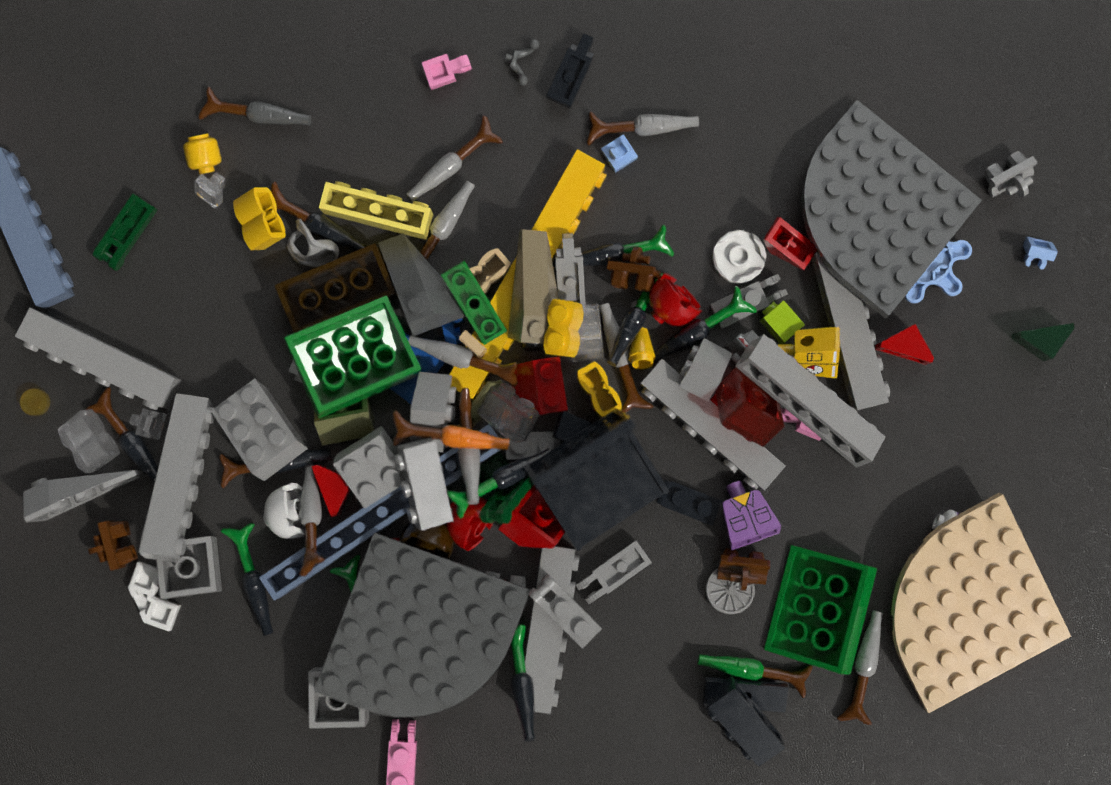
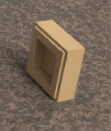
M466 330L459 337V340L477 357L481 358L487 352V349Z

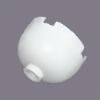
M290 483L276 489L267 497L265 502L264 522L274 534L281 538L295 539L305 536V526L301 523L299 516L303 487L297 483Z

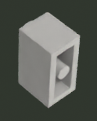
M704 338L700 346L694 345L687 356V360L679 373L683 375L679 386L708 402L719 385L733 353Z

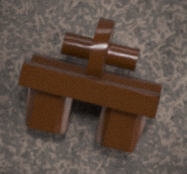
M634 247L631 254H623V261L630 263L608 261L607 269L612 272L611 286L627 289L629 277L634 276L637 277L635 289L642 292H651L655 279L658 280L662 272L656 271L654 266L642 265V263L649 264L651 258L650 256L643 255L641 247Z
M114 520L98 523L101 535L93 537L95 547L88 549L89 555L97 553L100 563L108 561L110 571L127 567L126 564L138 559L134 545L121 548L119 538L131 535L128 521L114 522Z
M726 548L720 558L717 579L739 582L740 591H746L748 584L766 585L767 574L770 570V560H765L763 552L753 551L746 558L739 557L736 549L731 551L730 548Z

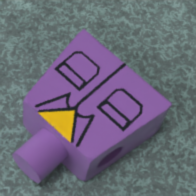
M741 481L733 482L726 487L731 499L722 502V511L731 551L780 533V522L759 490L746 493Z

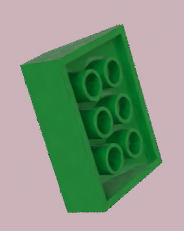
M387 295L285 337L292 359L318 419L415 378L421 371L418 360Z
M791 545L764 650L839 674H851L877 568Z

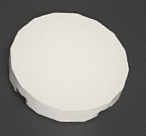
M735 230L726 233L718 240L713 249L712 261L715 270L721 278L730 283L742 284L750 282L761 273L766 261V251L764 244L756 235L744 230Z

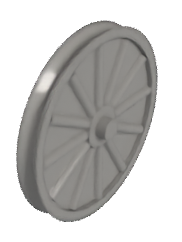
M716 569L709 576L706 583V595L710 604L717 611L724 614H737L747 609L754 599L755 585L748 584L746 591H740L739 582L717 579L718 569Z

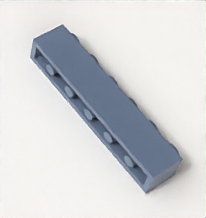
M0 147V227L35 306L47 309L75 296L71 289L74 287V284L69 274L63 271L61 254L56 248H53L50 242L52 234L49 228L42 224L39 217L42 214L40 207L29 195L31 187L24 176L21 177L18 167H20L18 158L13 152L10 153Z

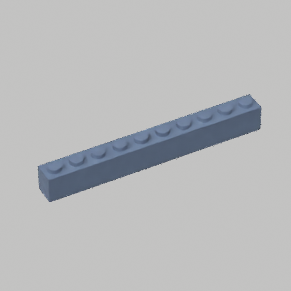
M490 424L479 430L480 432L498 437ZM452 448L439 457L446 487L462 477L458 448ZM480 449V464L502 449ZM400 486L370 506L362 508L317 539V553L324 558V561L316 563L307 576L300 575L306 550L304 547L259 577L273 600L275 601L371 538L374 533L380 532L407 514V508L410 507L408 497H404Z

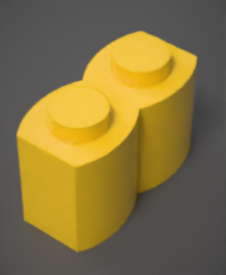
M268 187L252 188L233 201L235 216L242 225L243 238L250 250H265L285 238V227L277 213L274 196Z
M559 299L551 301L547 312L549 327L544 336V350L546 354L572 358L577 355L580 346L578 330L582 325L584 316L582 304Z
M594 361L578 370V383L581 389L590 396L592 408L600 418L616 408L622 409L619 395L608 385L607 375L597 362Z

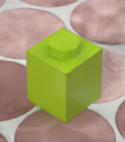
M782 301L779 305L773 302L762 311L765 317L760 322L779 344L785 343L795 334V331L805 326L785 301Z

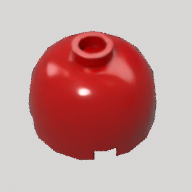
M664 273L651 289L649 294V303L653 308L651 315L660 324L666 322L672 326H682L694 320L702 312L699 309L701 306L684 285L680 287L677 284H673L677 279L668 273Z
M478 497L479 503L468 505L463 518H459L457 515V504L454 502L450 504L453 521L446 523L447 529L453 542L466 551L474 549L484 539L480 534L485 527L490 530L493 523H483L480 519V511L488 501L483 497Z

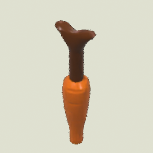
M396 410L393 413L394 423L398 431L393 439V446H397L409 436L441 440L445 446L453 448L508 450L510 439L498 438L460 426L448 425L443 429L413 425L402 418Z

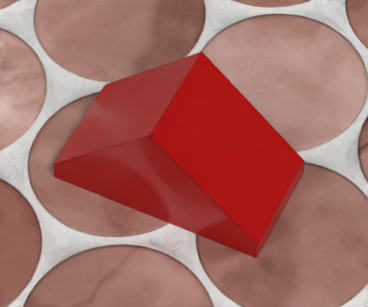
M781 217L776 218L763 239L769 253L801 270H805L817 251L815 245Z
M916 324L875 345V350L924 365L933 363L934 356Z
M323 465L312 466L331 517L341 515L351 492L350 487L339 472Z

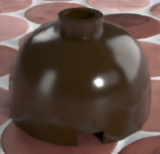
M409 522L399 539L402 543L449 560L454 546L453 539L445 524L420 530Z

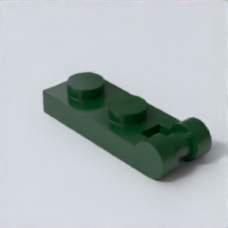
M132 194L95 248L93 257L99 261L104 260L111 269L118 271L158 209ZM112 244L118 247L114 254L109 251Z
M527 475L506 489H497L481 509V521L483 523L497 521L499 524H508L512 519L513 510L520 504V501L529 489L533 487L534 482L530 476Z

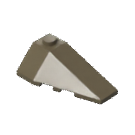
M520 229L508 338L522 343L544 344V336L549 327L547 320L548 307L553 299H559L548 235L546 231Z

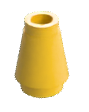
M644 327L641 328L630 347L629 361L636 369L650 368L653 366V361L656 358L648 329Z

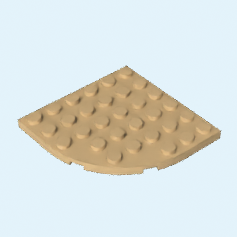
M997 493L954 516L929 533L923 539L924 542L917 551L909 556L896 583L891 607V615L893 616L892 636L899 659L925 711L928 713L1071 637L1006 499L1001 493Z

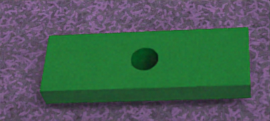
M465 260L441 274L484 345L507 332V329ZM473 298L478 299L480 302L476 308H472L469 305L470 300Z

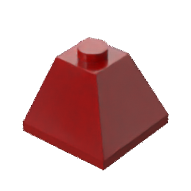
M533 484V487L529 489L520 501V504L513 510L511 521L508 524H502L498 529L519 546L553 549L565 533L535 484Z

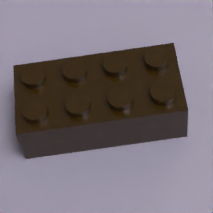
M375 243L274 285L294 333L386 295L389 301L398 298L381 251Z

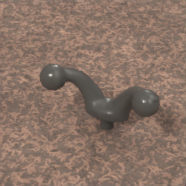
M532 39L529 42L528 49L514 50L512 55L507 53L505 55V59L510 60L509 67L519 76L518 83L521 86L528 83V78L517 64V59L525 57L538 49L539 42L536 39Z

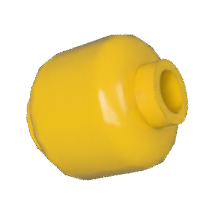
M209 134L188 137V142L183 145L188 168L192 170L198 169L199 174L215 171L214 166L222 161L217 140L209 137Z

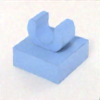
M624 134L601 148L602 154L615 173L638 158Z
M1026 236L1023 248L1026 251L1024 263L1026 266H1030L1034 258H1039L1038 267L1043 270L1047 265V260H1055L1058 251L1053 242Z

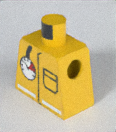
M840 327L795 331L794 344H778L783 351L794 357L808 372L818 377L837 378L840 354Z

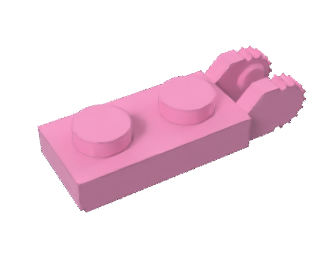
M393 719L388 748L386 785H415L416 720L409 721L407 727L408 740H398L400 723L399 719Z

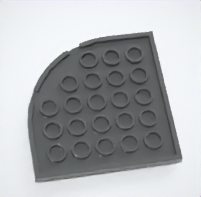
M856 100L815 150L807 167L801 196L805 228L810 242L814 243L821 255L819 258L843 285L885 319L893 312L982 201L858 100Z
M374 533L314 692L373 713L393 717L423 716L450 708L475 693L497 670L511 644L530 589Z

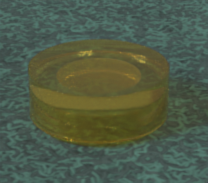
M29 389L22 394L20 406L26 414L40 416L49 409L50 398L43 390Z

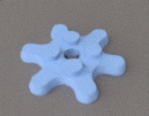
M964 240L949 241L906 294L905 299L910 303H919L923 300L925 289L929 285L938 286L948 296L960 294L963 286L961 281L953 274L952 265L957 260H965L971 256V245Z

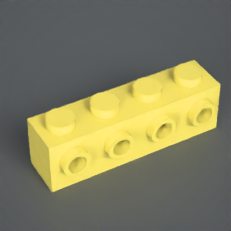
M335 181V184L325 182L319 209L324 214L427 240L434 215L427 204L413 201L412 204L403 202L402 198L394 195H387V197L376 195L377 192L367 188H361V191L352 189L351 185Z

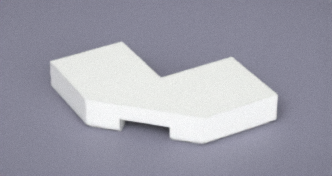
M139 561L135 566L128 585L129 592L132 598L134 597L140 610L139 614L144 623L166 631H172L181 605L156 596L159 589L158 568Z

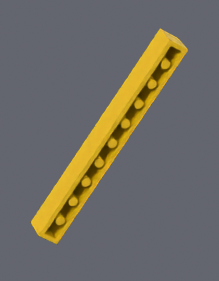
M578 149L532 230L547 232L552 263L555 255H557L556 249H563L562 234L573 233L574 235L581 222L577 219L582 210L587 212L594 199L590 196L595 187L600 189L607 174L603 173L605 164ZM517 256L490 302L507 332L485 345L475 330L472 334L487 349V352L481 358L499 365L502 362L499 356L503 349L508 351L514 341L508 338ZM454 366L449 375H452V387H456V391L460 393L463 388H469L470 398L474 400L485 386V381L490 373L472 366L462 369Z

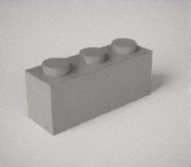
M422 438L397 445L398 454H395V463L398 470H402L404 481H401V489L404 497H408L410 507L407 508V515L410 523L420 530H425L453 521L436 441L430 438Z

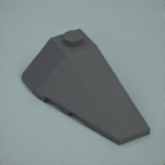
M404 234L378 243L413 336L464 318L460 305L444 279Z

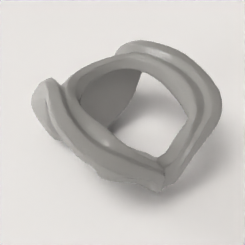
M302 219L296 220L295 223L298 230L290 236L287 242L288 252L296 262L317 268L338 258L339 248L335 242L326 239L315 240L306 224L302 222ZM302 234L306 237L309 246L307 255L301 254L294 245V242Z

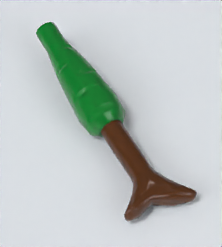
M699 654L697 660L698 665L708 666L747 680L757 681L763 677L789 682L796 688L802 698L806 696L804 682L813 669L812 665H808L804 669L789 672L764 667L760 661L755 659Z

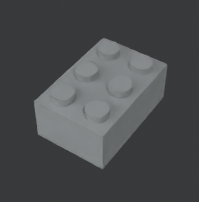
M255 378L211 410L250 472L263 481L267 480L308 449L267 387Z

